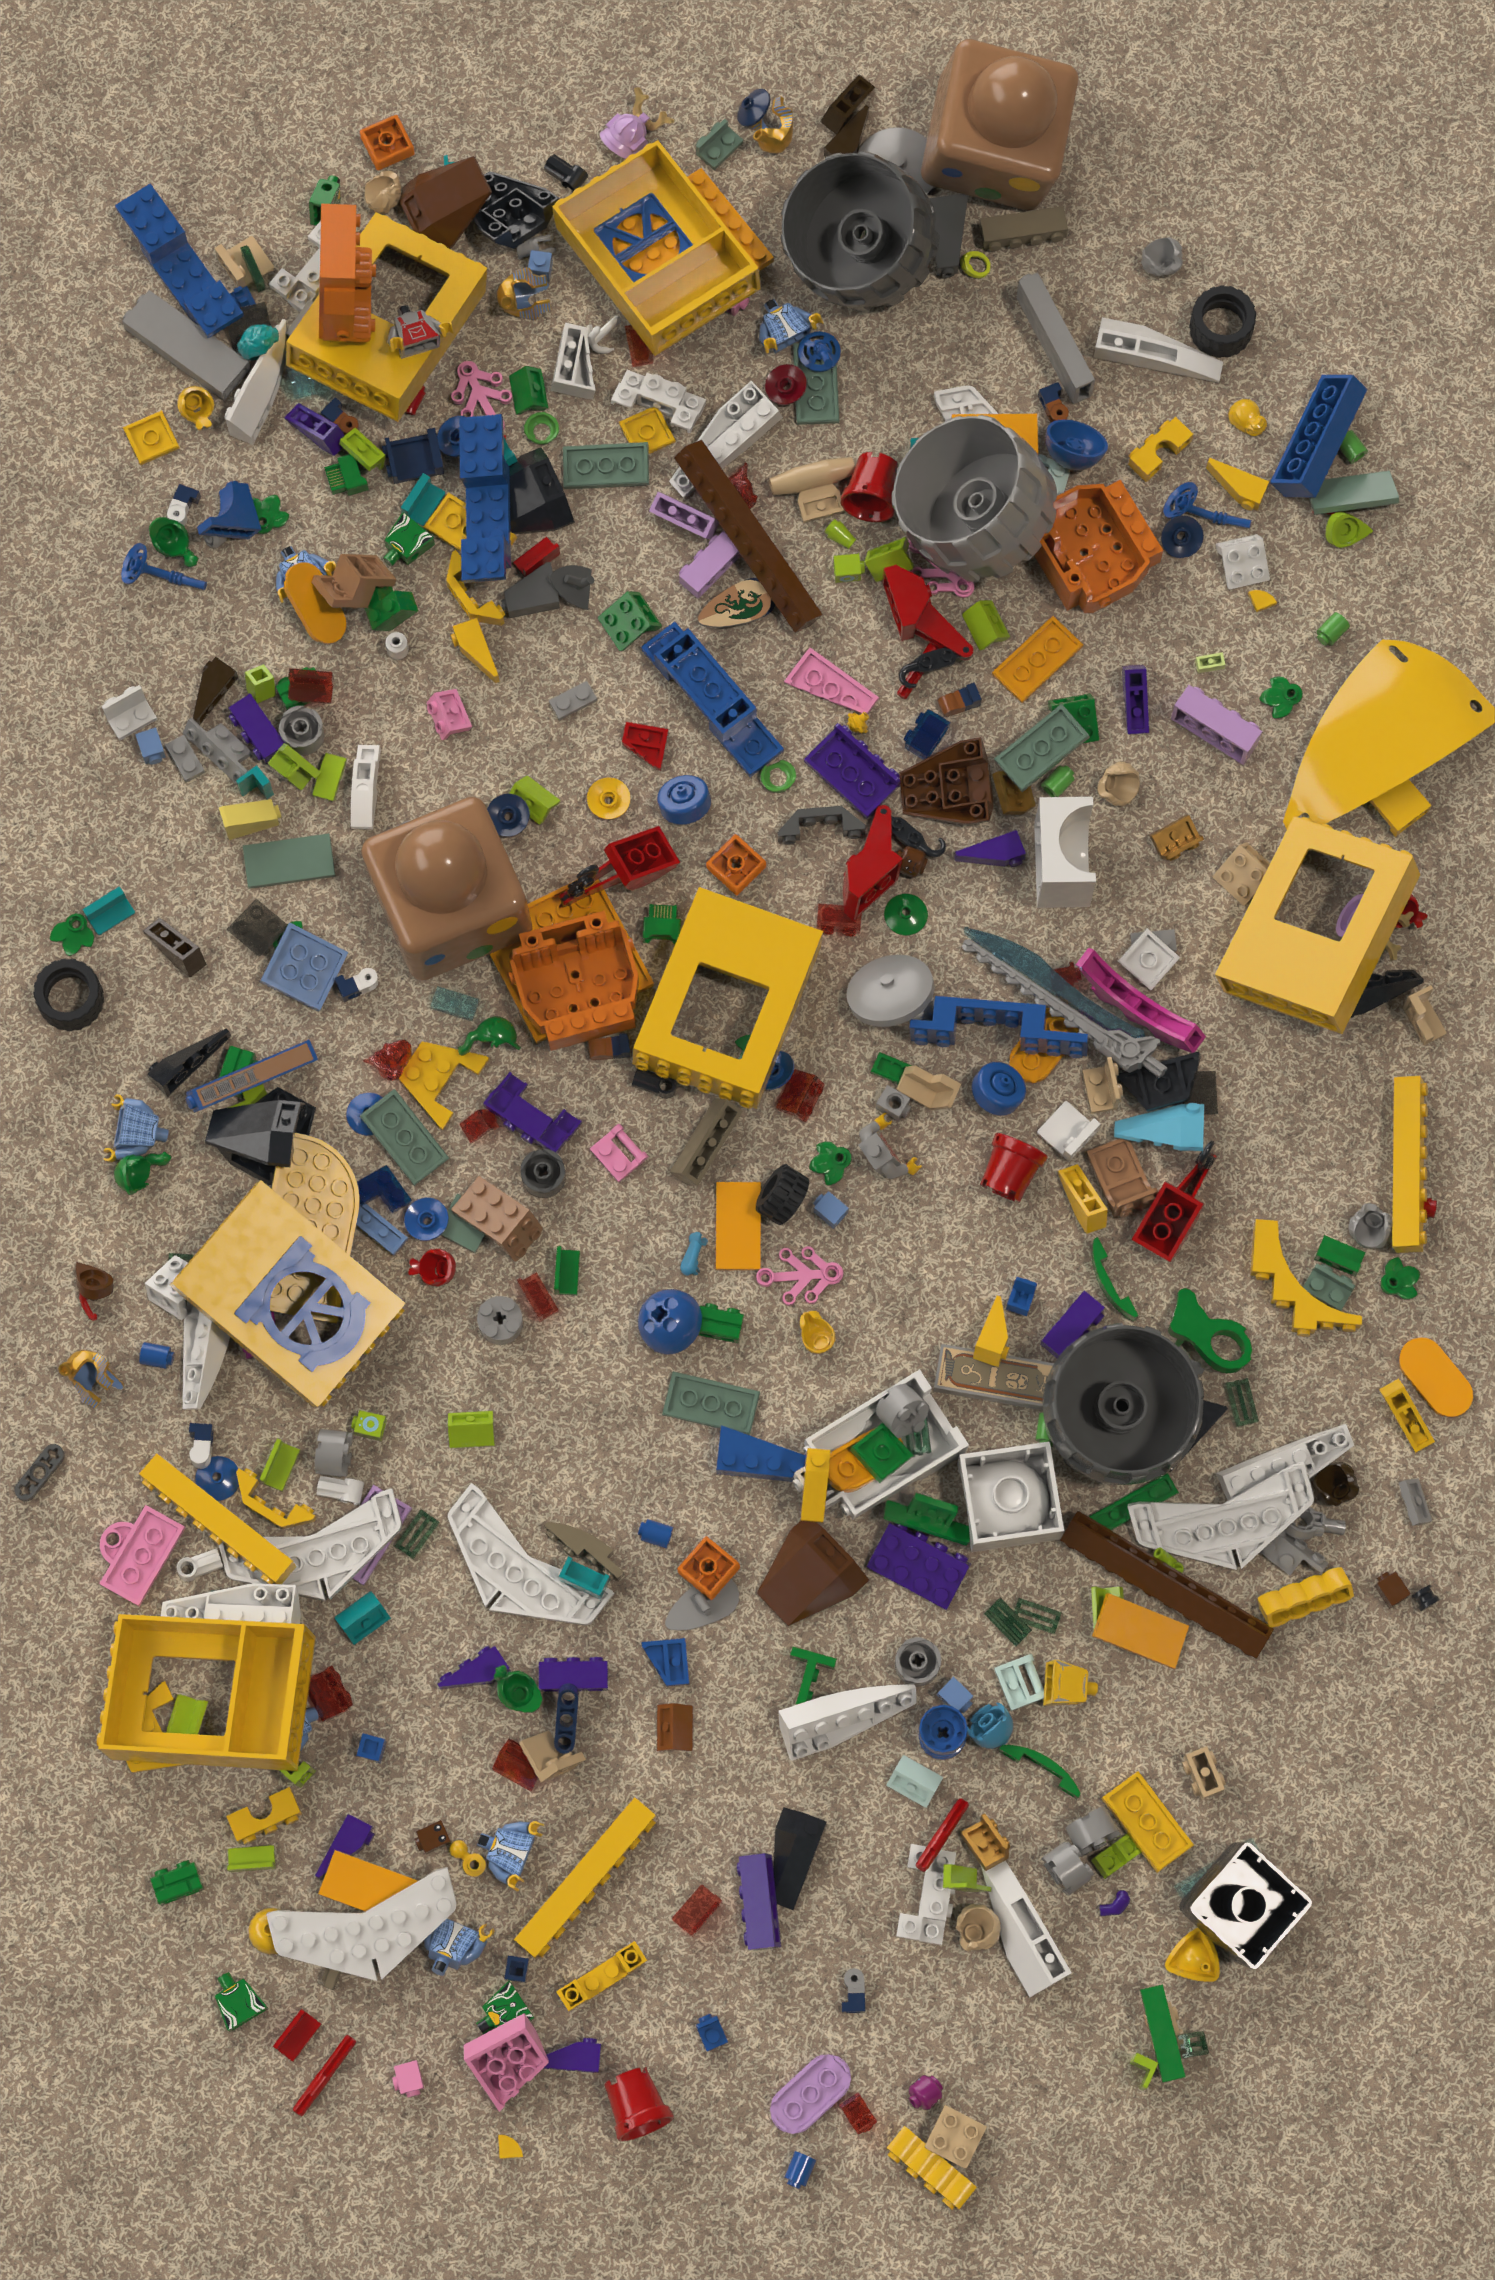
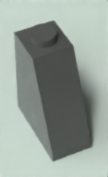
M546 562L504 591L505 599L501 600L504 613L508 612L509 619L560 609L557 591L548 578L553 572L551 562Z

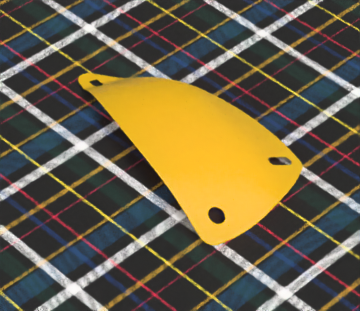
M1382 639L1350 674L1321 718L1309 742L1296 776L1283 819L1286 830L1294 816L1298 817L1303 813H1307L1309 819L1319 825L1322 823L1326 824L1405 782L1495 723V707L1481 694L1462 671L1445 658L1410 642ZM1389 647H1397L1408 658V661L1401 662L1389 650ZM1471 700L1480 703L1482 706L1481 712H1476L1471 708Z

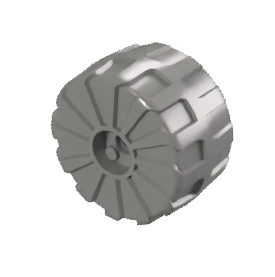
M958 416L946 420V422L927 431L916 441L905 458L902 459L896 472L894 491L892 492V507L899 518L900 528L917 550L946 574H949L951 571L969 582H979L980 577L994 576L1001 578L1012 573L1013 567L1022 560H1030L1041 548L1040 540L1045 533L1051 531L1056 518V509L1053 507V502L1057 498L1056 484L1039 455L1014 430L1004 427L995 418L989 416Z

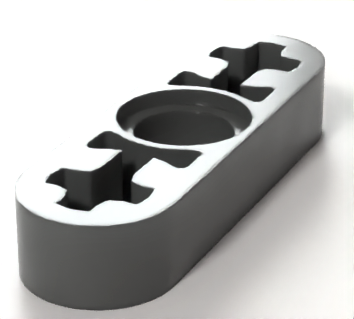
M48 1445L16 1484L15 1494L20 1500H32L63 1462L65 1453L59 1445ZM51 1450L53 1452L59 1450L57 1453L59 1455V1458H53L49 1462V1464L52 1465L51 1469H49V1467L45 1463L41 1462L43 1459H45L46 1462L50 1459L51 1456L49 1455V1452ZM37 1467H44L46 1469V1475L42 1479L34 1477V1470ZM29 1476L34 1482L39 1483L36 1487L34 1484L29 1487L31 1492L29 1495L24 1494L21 1496L22 1491L20 1488L22 1486L27 1487L30 1484V1481L27 1480Z

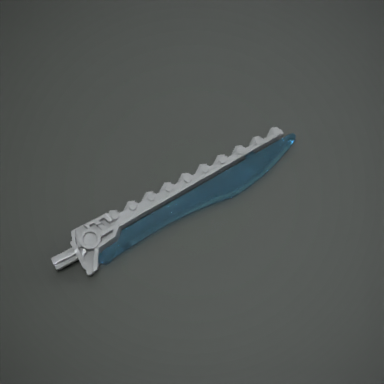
M968 927L964 928V934L970 938L963 942L962 948L965 952H976V958L979 963L992 964L991 970L993 973L1005 974L1008 984H1019L1023 995H1034L1036 1004L1050 1007L1049 1012L1052 1017L1065 1018L1064 1024L1066 1027L1078 1028V1033L1088 1034V1039L1094 1040V1047L1099 1049L1106 1057H1112V1061L1116 1062L1125 1071L1130 1073L1144 1066L1159 1078L1165 1074L1167 1067L1151 1056L1160 1044V1039L1152 1036L1145 1037L1143 1030L1135 1028L1085 997L1055 972L1039 955L1029 949L997 935Z

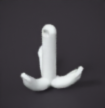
M614 316L601 329L600 326L594 327L593 330L592 325L586 327L588 343L593 351L606 354L614 350V348L599 346L597 343L621 322L619 316Z

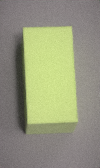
M1223 652L1199 656L1195 660L1198 673L1225 668Z

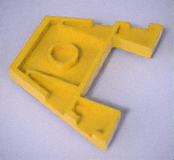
M422 1041L398 1079L434 1120L437 1126L444 1130L454 1113L435 1101L459 1064L479 1076L489 1061V1057L471 1052L461 1056L458 1049Z
M165 1681L147 1697L143 1731L162 1732L153 1711L174 1701ZM126 1761L131 1773L188 1765Z

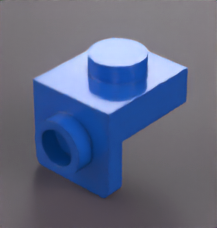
M1016 1277L1006 1310L1027 1316L1037 1283Z

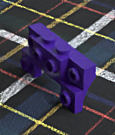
M509 1072L498 1087L489 1094L483 1106L500 1117L504 1122L503 1126L509 1131L514 1132L516 1130L522 1134L521 1138L529 1144L535 1143L558 1154L567 1140H570L580 1127L582 1121L576 1119L563 1109L553 1122L552 1118L520 1097L528 1087V1084L522 1082Z

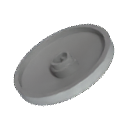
M895 127L884 129L870 136L859 149L858 154L861 151L870 152L904 169L918 182L927 196L934 189V186L927 184L921 176L927 138L920 133L907 128Z
M908 955L884 956L867 963L855 973L848 984L847 1002L853 1015L865 1024L877 1027L899 1025L913 1019L928 1006L934 994V980L928 966L915 957Z

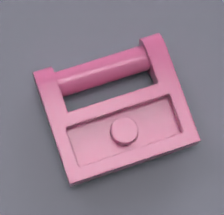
M617 1124L607 1135L590 1148V1151L618 1183L649 1157L645 1151L642 1152L627 1136L621 1124ZM615 1137H618L633 1154L635 1159L632 1162L614 1144L612 1140Z

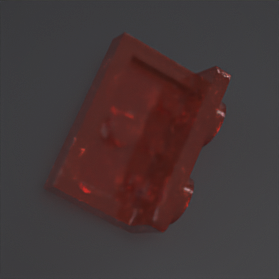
M794 1069L776 1108L781 1112L797 1116L802 1122L806 1123L813 1112L819 1096L823 1092L825 1084L814 1074Z
M332 1665L323 1672L310 1677L308 1695L322 1722L347 1712L353 1706L350 1693L345 1690L340 1674L335 1671Z

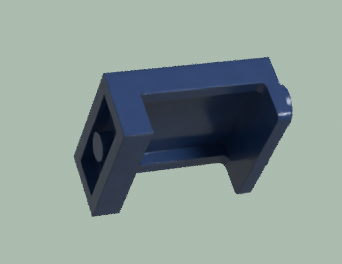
M435 427L427 429V434L395 441H390L389 437L385 438L386 445L382 446L385 458H389L390 465H386L388 478L393 477L394 484L417 480L423 473L429 477L444 474Z

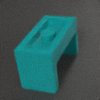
M568 1556L560 1572L559 1581L601 1600L610 1581V1575L600 1574L573 1561V1558Z

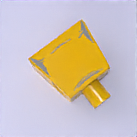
M1056 1659L1046 1662L1043 1706L1077 1705L1086 1702L1087 1695L1096 1696L1098 1684L1088 1681L1087 1669Z

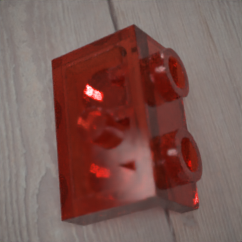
M819 903L817 929L823 931L825 935L842 932L844 936L853 937L856 934H860L862 914L853 921L844 913L843 905Z

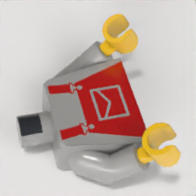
M404 305L397 310L399 317L394 319V326L390 328L387 342L391 347V352H394V349H399L400 357L403 359L440 347V334L444 338L447 336L446 333H454V329L450 321L441 323L433 317L427 316L423 310L411 312L410 307Z
M887 1113L881 1114L872 1123L860 1130L859 1137L862 1142L858 1145L875 1171L884 1178L894 1179L908 1173L914 1175L922 1167V1165L917 1166L915 1164L918 1160L916 1157L911 1158L906 1165L902 1164L879 1131L892 1123V1120L887 1122L884 1119Z

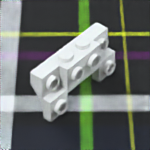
M321 221L308 235V240L318 246L319 249L298 275L294 277L281 268L269 283L270 288L280 294L299 312L302 311L309 300L314 302L320 291Z
M627 370L613 394L611 404L617 403L631 411L637 400L638 405L646 408H658L662 414L673 417L670 423L671 427L675 425L686 429L687 433H691L696 421L704 410L706 399L686 392L687 387L678 382L665 380L659 375L647 373L646 376Z
M911 1844L907 1868L920 1870L916 1868V1862L926 1846ZM941 1850L930 1867L925 1871L918 1916L900 1913L896 1937L942 1945L946 1917L951 1918L953 1904L949 1903L950 1894H955V1890L943 1888L944 1864L954 1865L956 1852Z

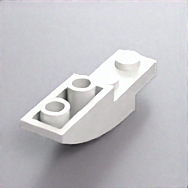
M358 745L352 776L351 829H373L378 793L376 785L381 753L380 745Z

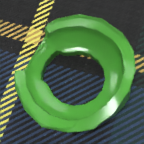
M537 412L526 420L524 433L534 443L548 444L557 437L559 424L552 415L545 412ZM546 424L549 426L550 434L546 440L540 441L535 439L533 430L536 425Z
M780 760L769 766L765 765L761 772V783L771 792H785L790 789L796 779L795 768L785 760ZM780 768V770L785 772L787 776L785 784L782 786L773 785L770 781L771 770Z

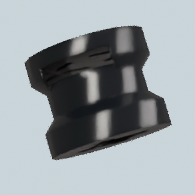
M1431 1584L1411 1596L1412 1599L1415 1598L1418 1602V1608L1421 1612L1440 1601L1439 1597L1434 1595L1430 1589L1432 1587Z

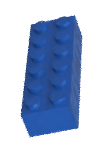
M1321 375L1270 481L1283 496L1316 498L1368 390L1354 375Z

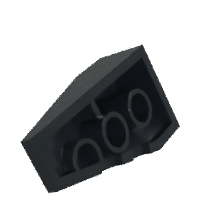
M1387 970L1385 976L1372 973L1351 1018L1362 1015L1424 983V979L1415 970Z
M227 1028L162 1059L160 1062H155L148 1070L147 1076L149 1080L169 1097L231 1037Z
M783 1807L775 1828L773 1871L777 1905L794 1910L827 1821Z

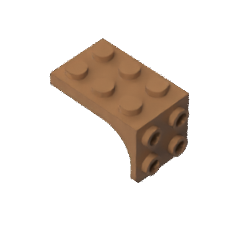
M1119 1138L1086 1152L1113 1217L1120 1215V1218L1132 1214L1134 1209L1140 1207L1143 1210L1151 1206L1158 1194L1157 1188L1152 1189L1130 1140Z
M481 1176L477 1177L451 1209L455 1215L492 1239L515 1262L526 1254L529 1246L540 1237L543 1230L541 1224L528 1208Z

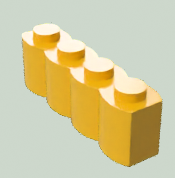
M1337 1567L1329 1569L1322 1575L1310 1576L1300 1583L1288 1584L1279 1591L1266 1592L1257 1599L1259 1609L1268 1626L1278 1627L1287 1623L1290 1619H1300L1311 1612L1322 1611L1332 1604L1344 1603L1353 1598L1354 1593L1352 1584L1343 1568Z
M904 2126L886 2148L890 2151L887 2155L897 2164L902 2161L907 2166L905 2171L913 2178L917 2179L918 2176L926 2182L923 2186L932 2194L936 2192L944 2197L942 2202L951 2210L956 2207L959 2210L977 2187L941 2156L926 2149V2143Z

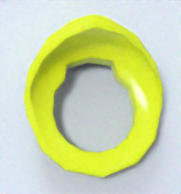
M970 251L965 253L960 259L961 269L968 276L980 279L990 272V261L982 252ZM971 257H978L985 262L986 268L984 272H977L969 264Z

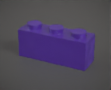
M248 694L228 707L231 714L228 717L234 727L239 725L243 731L240 735L246 744L251 743L255 749L252 752L257 760H263L267 765L284 741L252 695Z
M1084 1290L1041 1340L1040 1345L1058 1359L1072 1342L1090 1332L1088 1329L1093 1324L1097 1326L1105 1316L1102 1314L1105 1307Z
M578 1657L567 1658V1661L558 1662L557 1658H544V1662H539L540 1692H559L562 1685L571 1683L579 1691H608V1661H603V1657H590L589 1661H580Z

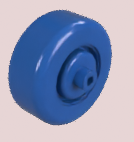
M681 775L670 779L660 788L657 802L662 816L668 822L686 825L700 820L707 814L711 807V796L707 784L701 778L693 775Z
M991 1062L984 1065L973 1078L971 1085L975 1101L982 1109L993 1115L1004 1116L1013 1113L1026 1096V1085L1020 1073L1012 1066L1002 1062Z

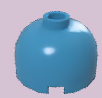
M996 1703L998 1706L993 1707L991 1704L985 1705L970 1720L973 1724L971 1728L968 1727L967 1733L975 1743L983 1748L993 1749L1005 1745L1012 1735L1014 1728L1012 1716L1000 1703Z

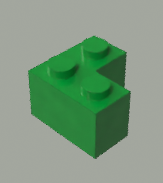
M376 586L368 608H365L372 630L391 631L419 611L412 592L393 591L391 586Z

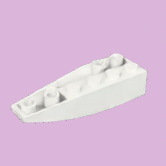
M1102 317L1094 358L1219 383L1223 361L1146 326Z
M282 319L280 324L275 326L279 332V341L273 343V346L266 354L260 355L242 388L237 389L234 396V404L232 407H228L225 413L230 436L252 445L273 406L284 371L286 331L288 330L287 320Z
M750 381L718 410L697 441L702 440L723 469L751 447L783 417L761 390ZM679 466L669 482L684 498L693 492L695 488Z
M187 1301L186 1310L188 1315L184 1318L183 1409L194 1410L201 1409L213 1386L224 1359L230 1336Z
M1344 1424L1281 1446L1216 1474L1229 1501L1295 1463L1305 1461L1310 1479L1353 1447L1354 1443L1347 1425Z
M252 1583L165 1601L162 1604L161 1616L300 1624L301 1611L298 1587L296 1585Z
M908 1684L860 1688L819 1697L779 1710V1727L789 1759L793 1761L832 1748L917 1703L916 1686Z
M1006 1860L987 1871L981 1866L986 1886L991 1887V1892L988 1893L993 1911L1001 1923L1000 1936L1006 1957L1029 1998L1071 1974L1069 1967Z

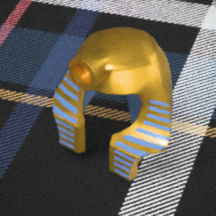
M782 96L774 98L772 112L781 120L779 128H768L763 118L752 126L754 130L753 139L758 142L759 147L763 151L769 153H782L792 140L793 111L791 108L784 107V98Z
M525 267L508 276L499 285L497 291V300L500 307L511 315L537 320L542 313L551 310L550 299L536 301L531 305L528 302V298L549 287L546 275H535L530 268Z
M84 1349L76 1351L68 1358L67 1362H63L58 1367L59 1373L63 1376H68L69 1380L73 1382L80 1395L81 1402L89 1404L93 1408H96L101 1402V1399L91 1392L95 1382L106 1390H109L111 1385L117 1389L124 1387L123 1382L108 1367L110 1363L101 1354Z

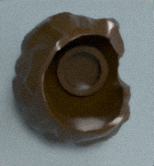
M1331 1463L1320 1470L1313 1480L1314 1495L1322 1504L1339 1506L1343 1502L1355 1499L1359 1493L1354 1470L1347 1463Z

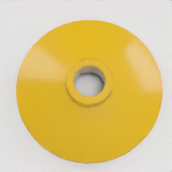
M611 777L602 778L594 782L589 788L587 804L595 816L606 820L616 819L627 811L630 805V792L622 781ZM608 797L612 798L613 802L611 804L605 803V799Z

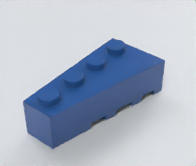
M721 1425L716 1474L792 1482L795 1480L793 1478L794 1473L805 1466L806 1455Z

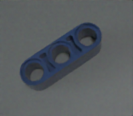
M571 1683L562 1685L558 1692L554 1745L556 1750L562 1754H567L574 1749L576 1739L579 1690ZM570 1692L575 1697L572 1700H565L562 1695ZM568 1714L573 1720L566 1723L561 1720V1716ZM561 1737H568L571 1742L563 1745L559 1742V1739Z

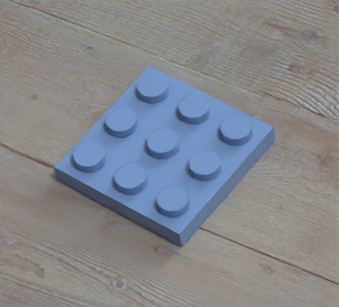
M289 922L260 982L319 1012L348 952Z

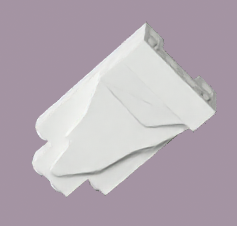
M920 1369L805 1439V1447L803 1448L805 1453L807 1448L824 1449L832 1452L869 1430L878 1427L883 1423L876 1415V1407L882 1397L885 1399L889 1395L887 1391L900 1384H907L913 1388L929 1405L928 1414L924 1420V1428L919 1432L914 1431L909 1435L901 1437L904 1446L914 1456L883 1482L879 1483L875 1480L854 1492L838 1491L828 1483L825 1510L841 1501L840 1507L846 1516L850 1515L852 1520L918 1479L921 1481L959 1458L960 1454H965L969 1446L968 1442L957 1426L952 1428L930 1394L932 1387ZM805 1466L796 1471L793 1476L795 1480L792 1482L798 1492H803Z

